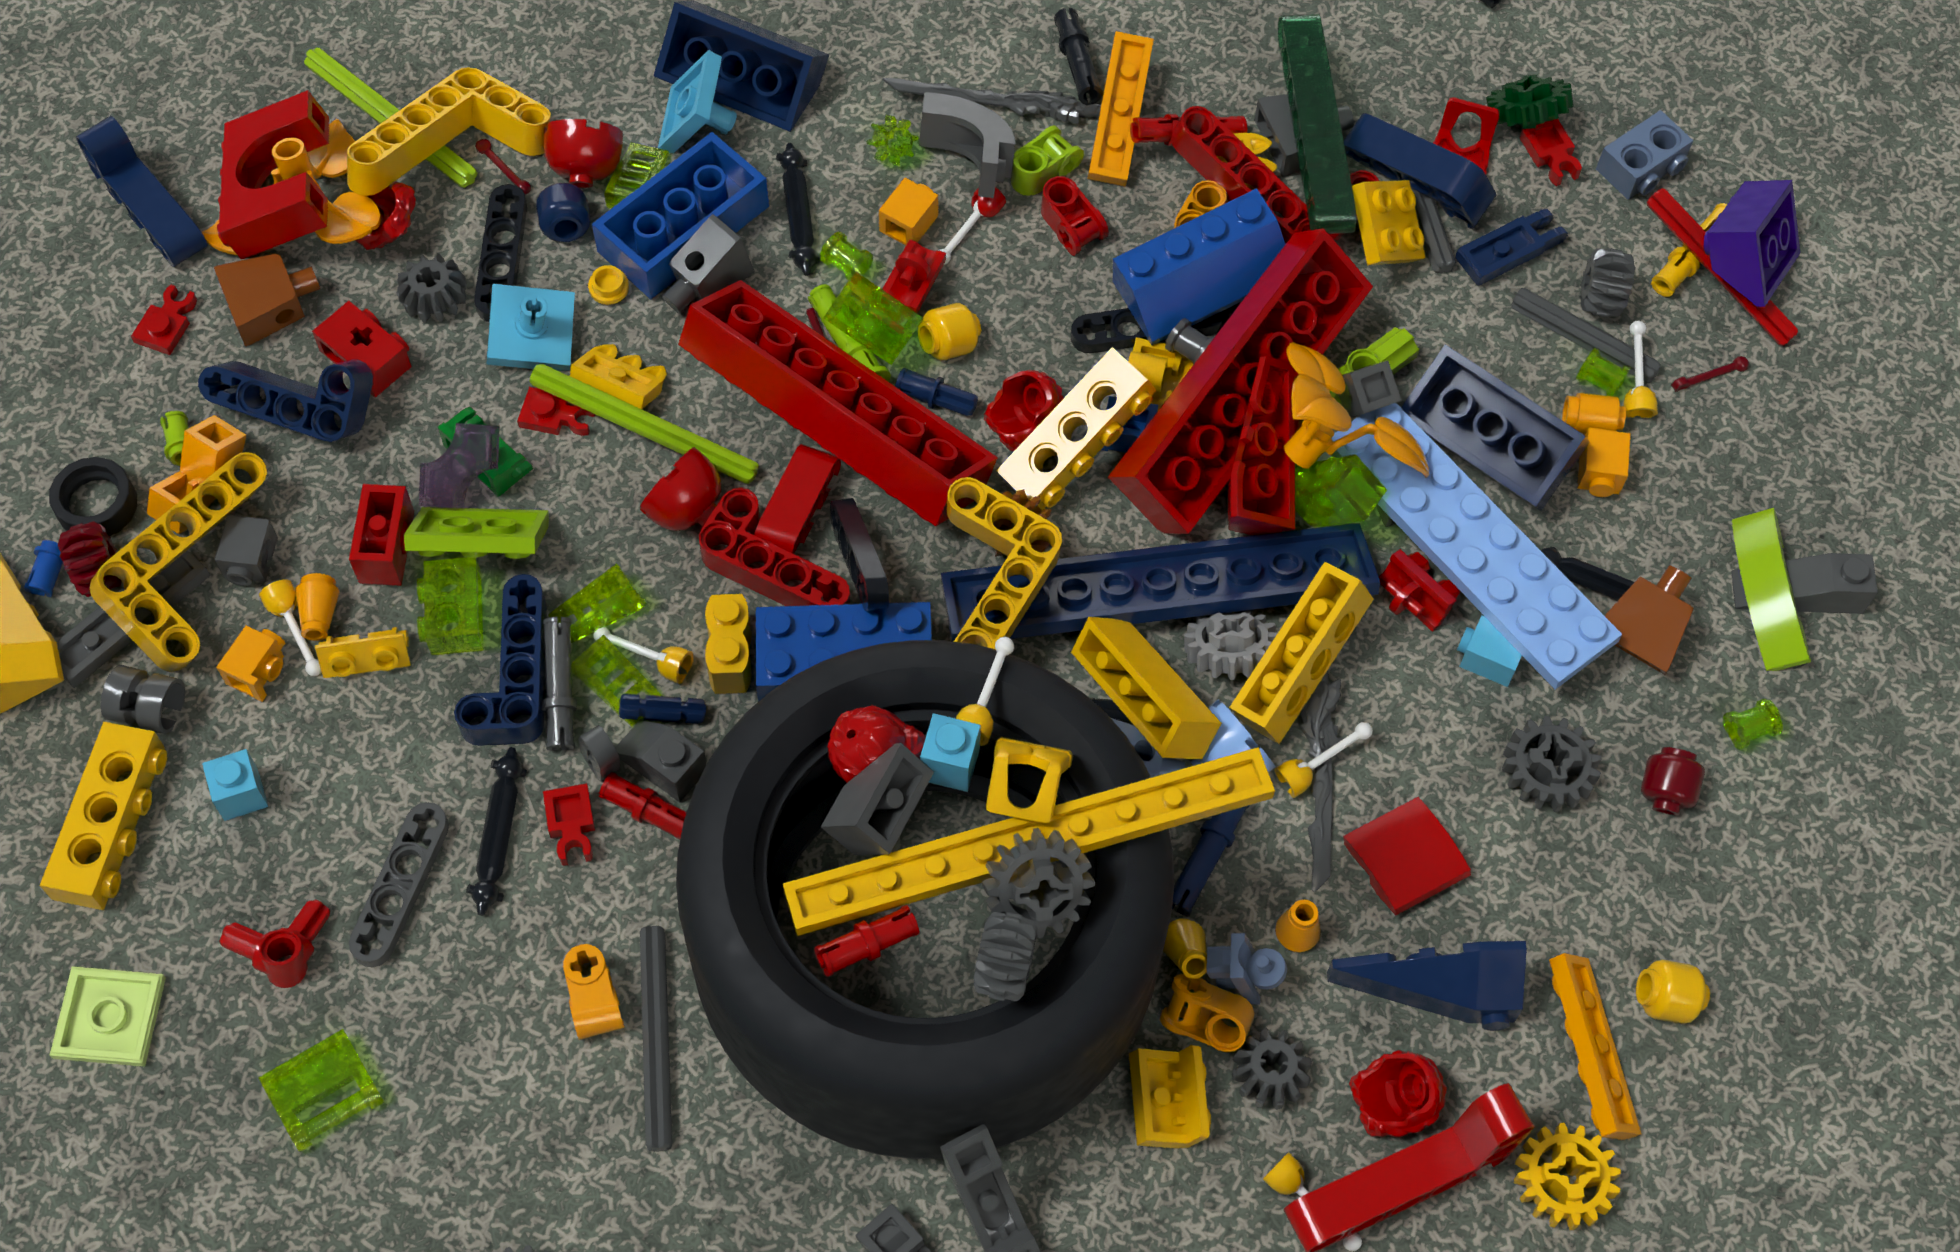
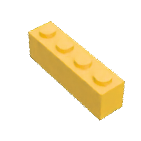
M1088 617L1071 651L1073 656L1162 758L1203 759L1222 724L1130 622L1112 618Z

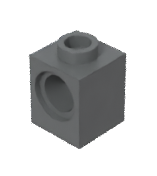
M1388 360L1342 375L1346 387L1339 397L1342 406L1347 410L1350 417L1365 414L1401 401Z
M227 515L215 562L223 577L229 582L240 586H249L252 581L266 582L270 568L266 567L267 560L272 561L278 539L270 520Z

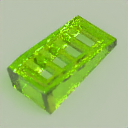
M631 142L605 190L604 196L607 208L612 209L634 192L623 189L624 186L638 189L663 170L669 156V151ZM636 154L654 157L655 160L654 162L636 159L635 157ZM632 166H637V167L649 169V171H648V172L640 171V170L632 169L631 167H632ZM627 177L643 179V182L627 179Z
M616 563L549 613L548 616L550 618L557 617L558 624L561 623V617L575 615L578 621L570 626L571 643L594 633L599 628L607 627L639 611L647 603L632 580ZM590 606L591 611L585 615L583 609Z
M602 635L571 663L572 672L618 715L620 698L618 699L613 693L628 679L635 684L624 694H638L642 690L647 695L662 696L605 635ZM605 656L610 662L594 674L590 669ZM615 668L623 672L607 687L602 682ZM638 716L637 720H623L632 727L642 718V716Z

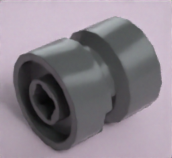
M119 664L113 668L104 684L100 706L102 716L106 720L126 725H133L137 722L140 728L168 734L173 730L176 721L162 718V710L165 707L181 711L185 702V684L182 679L157 673L149 676L145 670Z

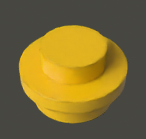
M604 265L592 273L588 282V289L591 297L596 302L611 305L620 302L626 297L629 291V282L627 276L620 269L612 265Z

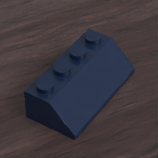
M694 0L674 2L654 77L674 84L710 50L722 57L713 101L791 132L821 84L829 54Z

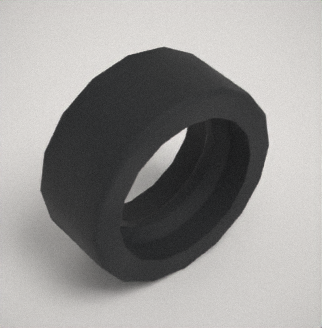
M101 457L82 458L67 465L55 476L49 489V504L66 531L70 530L72 526L95 521L105 528L107 535L112 536L120 532L132 520L137 509V492L124 468L113 460ZM95 480H107L116 485L119 493L114 503L107 510L95 516L87 517L72 514L69 508V501L72 494L80 486Z

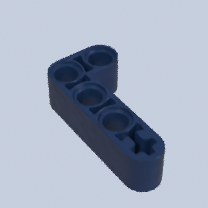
M1363 113L1340 145V149L1345 155L1365 167L1394 181L1409 180L1411 189L1439 201L1449 217L1456 216L1468 223V228L1470 229L1477 225L1497 196L1484 171L1472 161L1367 113Z
M110 115L76 136L82 153L95 177L103 179L107 186L106 190L118 204L123 202L128 210L129 217L140 230L142 228L146 229L150 236L149 240L173 268L208 246L205 237L197 225L137 157L128 136L113 116Z
M356 359L327 366L321 373L318 388L238 361H230L207 367L201 372L198 379L200 393L206 400L329 442L354 435L362 429L373 385L371 369L366 363ZM344 372L349 376L350 379L349 389L345 386L343 382ZM260 387L265 391L266 402L261 399ZM297 400L303 405V415L298 411ZM335 412H336V413L340 416V418H341V421H342V427H341V428H339V427L337 426V424L335 423V420H334V413H335Z
M515 575L504 585L499 692L469 694L461 698L455 706V720L465 741L472 745L526 744L536 740L543 732L544 712L542 711V700L545 699V634L543 620L547 619V604L540 582L531 575ZM524 598H527L526 608L528 613H522L520 608ZM523 636L533 637L527 643H515L519 638ZM521 675L532 676L527 682H514ZM519 715H531L529 720L524 723L512 722ZM474 717H487L481 724H468Z

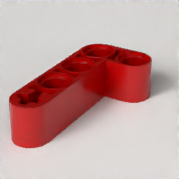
M734 488L726 492L699 533L702 561L707 568L784 606L851 604L849 585L841 576L754 535L760 520L758 499L752 491L745 488ZM744 511L749 513L744 517L733 516L737 512ZM718 544H724L728 546L727 548L718 551L711 549L713 546ZM753 562H762L765 564L764 566L755 569L748 567L749 564ZM790 580L802 581L798 586L791 587L785 585Z

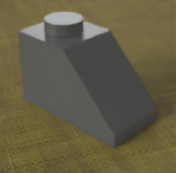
M639 720L615 747L620 760L679 803L699 781L707 765L704 751L670 726Z
M902 743L894 744L843 786L821 828L853 855L890 854L934 771Z

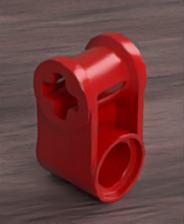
M1056 176L1050 178L1045 183L1042 193L1041 215L1072 256L1079 254L1081 247L1093 240H1103L1108 237L1109 230L1104 217L1089 202L1073 180L1064 176Z

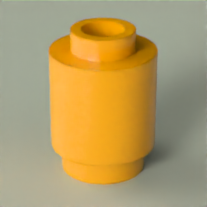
M1587 393L1566 396L1562 421L1583 435L1586 434L1589 427L1612 431L1623 430L1626 419V407L1620 406L1618 397Z

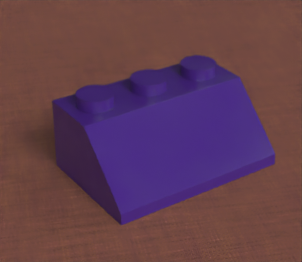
M1792 180L1744 181L1704 236V251L1707 255H1710L1712 270L1757 307L1766 306L1800 255Z

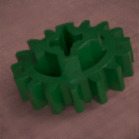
M1527 75L1518 81L1502 85V90L1491 91V96L1486 97L1487 106L1499 110L1500 115L1497 125L1507 122L1509 127L1517 124L1522 126V129L1536 128L1538 124L1558 119V114L1569 113V108L1574 106L1570 83H1564L1563 79L1552 81V77L1541 79L1538 78V75Z

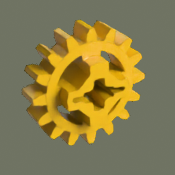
M1559 1123L1554 1135L1546 1126L1541 1128L1537 1133L1538 1141L1530 1137L1523 1145L1527 1154H1520L1515 1161V1165L1525 1171L1519 1172L1515 1176L1514 1184L1526 1185L1527 1188L1519 1199L1522 1203L1533 1200L1537 1206L1532 1215L1537 1218L1544 1212L1550 1215V1227L1553 1228L1557 1226L1561 1219H1566L1569 1229L1575 1230L1580 1225L1581 1217L1588 1226L1593 1225L1598 1220L1597 1212L1606 1215L1613 1207L1608 1199H1615L1620 1193V1188L1610 1183L1621 1174V1169L1609 1167L1608 1165L1610 1159L1615 1155L1614 1151L1606 1150L1601 1152L1598 1146L1601 1143L1602 1137L1598 1134L1589 1141L1584 1138L1585 1127L1582 1125L1573 1134L1568 1133L1565 1123ZM1552 1149V1163H1544L1542 1166H1537L1540 1156ZM1563 1167L1566 1168L1568 1175L1576 1176L1577 1179L1573 1184L1569 1183L1567 1176L1559 1174ZM1597 1186L1593 1199L1583 1204L1582 1199L1585 1197L1584 1188ZM1544 1190H1547L1556 1199H1558V1202L1553 1200L1550 1196H1548Z

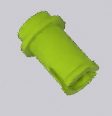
M170 411L165 413L166 418L163 416L160 418V424L166 440L164 454L172 464L180 466L184 431L189 428L188 417L182 411Z

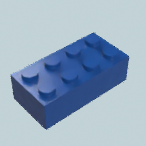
M711 132L592 223L597 252L611 265L620 269L627 276L628 280L651 300L676 280L669 265L671 259L712 214L736 233L769 207L767 179L717 135Z
M930 602L889 603L887 609L865 611L862 604L756 607V690L758 702L794 675L843 653L884 643L932 640Z

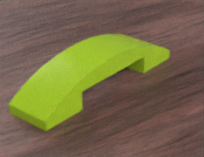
M1770 508L1732 519L1734 542L1742 583L1766 671H1779L1810 663L1811 658L1802 622L1798 617L1782 548H1784L1775 509Z

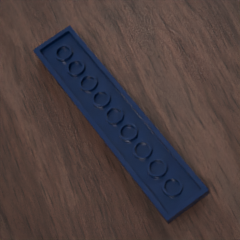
M1360 523L1060 558L1010 639L1081 631L1088 617L1112 618L1130 622L1131 624L1212 615L1218 612L1229 613L1294 605L1298 603L1324 562L1361 580L1371 595L1379 594L1380 580ZM1001 566L941 573V585L952 642L958 636ZM1014 575L1008 579L1009 583L1017 588H1024L1030 584V581L1022 575ZM999 610L989 611L985 615L986 619L995 624L1003 623L1008 619L1007 615Z

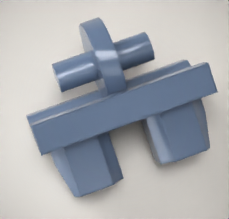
M1231 933V946L1207 948V974L1210 979L1216 978L1218 988L1233 994L1239 993L1251 1004L1260 1005V995L1255 986L1259 989H1273L1279 986L1286 978L1287 965L1282 955L1276 950L1268 948L1255 951L1245 933Z

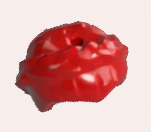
M395 181L381 192L369 195L368 197L375 202L379 209L381 223L376 230H372L370 234L355 241L366 250L383 248L384 245L390 244L400 236L405 235L411 225L410 215L416 205L415 190L407 184Z
M1035 370L1020 371L1003 381L1002 389L997 392L994 401L987 405L984 421L992 431L999 435L1000 441L1007 449L1014 452L1064 399L1062 388L1044 372Z
M874 705L856 708L842 713L831 730L830 740L827 745L828 757L838 776L848 783L896 743H902L920 759L926 736L923 732L916 730L914 726L906 725L896 715L886 709Z
M1398 1050L1392 1054H1383L1380 1058L1375 1059L1367 1069L1358 1071L1356 1075L1351 1077L1349 1082L1353 1099L1361 1112L1360 1120L1367 1134L1371 1137H1384L1387 1135L1402 1137L1408 1133L1420 1132L1438 1119L1440 1110L1446 1102L1445 1094L1447 1087L1443 1082L1442 1073L1438 1070L1434 1061L1410 1051Z

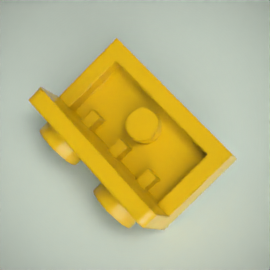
M1190 1045L1179 1052L1138 1048L1129 1053L1137 1146L1189 1148L1207 1139L1210 1135L1211 1114L1207 1108L1205 1090L1206 1067L1202 1061L1201 1047Z

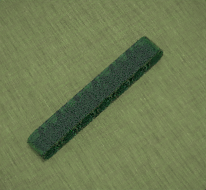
M1320 14L1280 15L1278 20V44L1310 230L1324 228L1328 234L1353 233L1356 226L1355 201Z

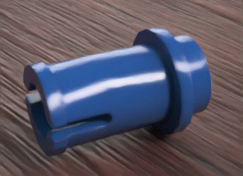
M43 540L41 546H37L34 549V554L37 557L24 589L31 594L44 596L46 593V596L51 598L63 561L60 558L61 552L58 543Z

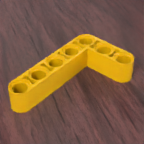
M461 68L348 147V187L359 195H375L470 126H474L524 155H541L544 153V127L547 128L551 113L544 105L476 68Z
M243 452L232 457L107 560L91 580L89 588L94 601L162 670L174 672L186 667L198 654L200 640L191 626L149 582L256 492L265 481L267 475L265 463L256 454ZM234 469H242L248 472L251 476L252 484L241 483L234 475ZM211 495L217 498L220 502L221 510H211L206 507L202 501V496ZM172 521L182 522L188 528L189 536L179 537L175 535L170 529L169 523ZM137 549H150L154 552L157 563L149 565L142 562L137 556ZM107 575L118 577L124 584V591H110L105 586L103 577ZM143 607L150 610L154 615L155 623L146 625L139 622L135 616V609ZM173 639L182 643L185 647V657L171 655L166 649V641Z
M965 477L956 480L948 490L947 516L950 522L1008 557L954 642L975 644L995 649V643L999 638L1011 637L1057 564L1062 545V534L1059 528L1047 519L971 477ZM968 497L975 500L977 505L971 509H963L956 504V501ZM998 519H1008L1015 526L1008 531H1002L997 529L993 523ZM1036 540H1044L1052 546V549L1047 552H1038L1030 544ZM1014 575H1022L1030 581V584L1024 588H1017L1012 586L1008 579ZM999 610L1004 612L1008 619L1003 623L995 624L986 619L985 615L989 611Z

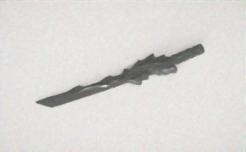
M883 78V81L898 92L924 95V92L947 94L968 99L982 105L1009 107L1020 116L1040 113L1045 117L1051 116L1054 120L1060 119L1066 123L1070 121L1078 124L1079 117L1099 119L1101 108L1100 103L1091 104L1088 102V105L1077 102L1073 96H1063L1062 92L1031 90L1023 93L1011 91L1007 94L994 93L991 89L969 90L952 87L946 83L928 84L899 78Z
M1328 671L1300 712L1303 721L1301 729L1309 740L1311 748L1308 755L1312 759L1343 740V738H1338L1337 736L1338 726L1333 725L1331 721V713L1336 709V705L1341 697V679H1337L1329 684ZM1332 758L1315 768V774L1310 785L1311 792L1315 798V821L1308 827L1313 855L1311 885L1313 892L1317 891L1331 876Z

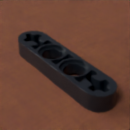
M505 184L495 188L489 198L474 296L477 313L486 322L490 321V309L487 304L491 303L492 284L516 286L527 202L523 190L512 184ZM507 198L514 199V202L510 205V218L504 217L505 214L502 204L506 203ZM501 231H510L515 235L508 243L500 244L493 241L494 236ZM496 264H504L510 267L509 272L502 277H493L488 274L489 269Z
M1129 308L1085 314L1076 318L1071 326V343L1073 347L1083 353L1109 351L1112 347L1115 350L1134 347L1136 337L1147 339ZM1226 309L1213 315L1214 321L1207 322L1205 319L1192 327L1205 336L1217 334L1225 324ZM1131 322L1137 325L1140 331L1135 335L1126 336L1121 334L1117 327L1121 323ZM1105 324L1111 325L1110 338H1107V330H1105ZM1090 328L1091 332L1095 333V339L1088 340L1087 336L1083 334V329Z
M853 498L832 500L830 503V517L834 536L864 610L887 609L890 599L886 574Z

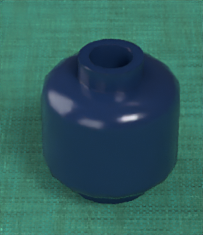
M556 183L541 191L536 201V211L539 227L546 237L556 242H571L586 234L590 227L591 216L588 200L579 187L570 183Z

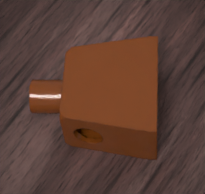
M278 254L221 264L214 267L245 347L305 317L298 297L320 290L312 266L288 274L281 255Z
M1671 565L1667 567L1657 585L1639 577L1605 614V617L1622 633L1619 642L1615 646L1666 675L1694 609L1691 605L1679 599L1692 578Z

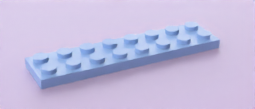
M1397 403L1361 414L1351 421L1352 426L1348 431H1337L1334 433V436L1331 438L1333 442L1369 423L1375 424V420L1378 417H1385L1400 424L1413 435L1421 446L1428 463L1430 475L1427 478L1416 469L1384 451L1375 441L1374 435L1371 434L1363 435L1338 448L1331 456L1555 690L1619 642L1622 633Z

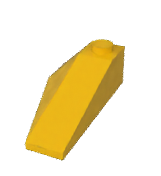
M1 553L0 713H3L64 681L57 642L52 634L42 627L37 619L39 616L37 610L32 604L27 603L20 591V583Z

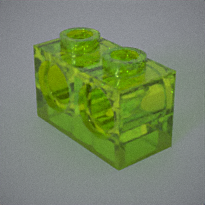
M465 557L424 561V578H417L418 600L420 604H424V616H418L417 618L420 642L427 643L431 655L484 651L482 574L477 559ZM448 585H458L452 591H441L444 587ZM449 623H459L452 630H442Z

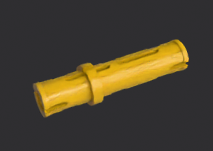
M1717 204L1700 226L1705 231L1709 230L1727 204ZM1684 244L1682 247L1675 248L1669 254L1667 264L1652 278V288L1661 296H1672L1686 277H1691L1698 271L1700 261Z

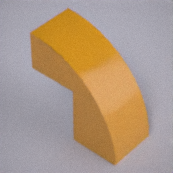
M215 415L185 430L180 471L149 488L147 515L157 520L232 457L242 453L246 434ZM211 495L202 496V501L206 507H209L216 499ZM172 521L169 523L170 529L177 534H181L188 529L182 522Z

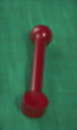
M481 139L476 142L477 152L485 154L514 185L523 190L525 195L531 191L530 183L526 180H521L491 150L492 147L489 140Z
M1738 356L1733 360V363L1687 379L1686 377H1680L1671 386L1675 392H1678L1691 385L1735 370L1742 372L1748 369L1749 361L1746 357Z

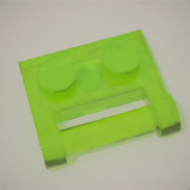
M344 1029L258 1078L299 1152L312 1146L311 1140L370 1106L373 1110L385 1103ZM352 1081H356L360 1088L359 1091L301 1124L296 1114Z

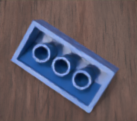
M1256 188L1113 258L1112 282L1151 345L1167 339L1173 328L1184 318L1191 321L1193 326L1243 301L1286 244L1276 217Z

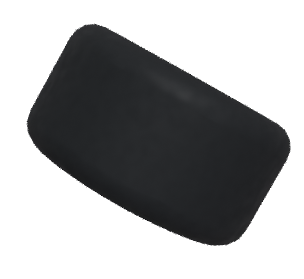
M909 640L884 643L843 653L794 675L765 695L727 733L709 759L694 789L684 819L677 854L676 889L678 910L698 994L712 1030L725 1053L743 1077L765 1099L791 1119L815 1133L851 1148L878 1155L908 1159H943L940 1149L942 1145L982 1124H985L996 1148L1034 1134L1058 1120L1082 1102L1111 1073L1137 1034L1153 996L1171 919L1174 894V860L1169 829L1084 853L1092 866L1088 872L1095 881V886L1083 889L1091 900L1090 905L1076 906L1075 910L1080 919L1077 922H1073L1071 930L1058 952L1027 983L1024 995L1018 1001L1004 999V1001H998L978 1010L938 1018H912L875 1011L850 1001L818 980L797 958L780 931L777 918L784 891L783 883L787 882L795 864L805 849L824 830L821 828V825L843 786L847 784L844 779L838 776L828 757L827 745L830 740V733L839 716L846 711L874 705L888 710L906 725L914 726L916 730L923 732L926 736L933 713L956 718L962 708L969 704H977L997 654L995 649L975 644L943 640ZM1009 654L1005 657L986 706L993 719V731L988 743L980 746L968 792L933 783H928L924 791L956 793L986 802L994 763L995 745L997 739L1001 737L1070 750L1072 752V765L1061 774L1055 805L1149 779L1151 776L1127 736L1108 714L1089 697L1058 675L1028 660ZM1009 764L1008 797L1010 801L1020 808L1031 806L1037 799L1046 771L1028 764ZM1061 860L1056 861V863H1061L1063 868H1068Z

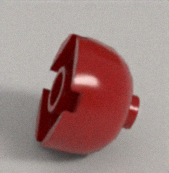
M586 119L551 121L547 124V128L544 127V156L549 167L557 175L569 179L570 184L576 185L579 188H590L593 186V181L603 180L614 173L620 162L623 147L622 130L604 122H600L599 129L587 127Z
M693 447L673 465L675 468L666 477L663 476L656 483L640 505V510L662 528L683 531L689 529L697 522L703 527L717 506L715 502L721 493L719 473L711 461L697 448Z

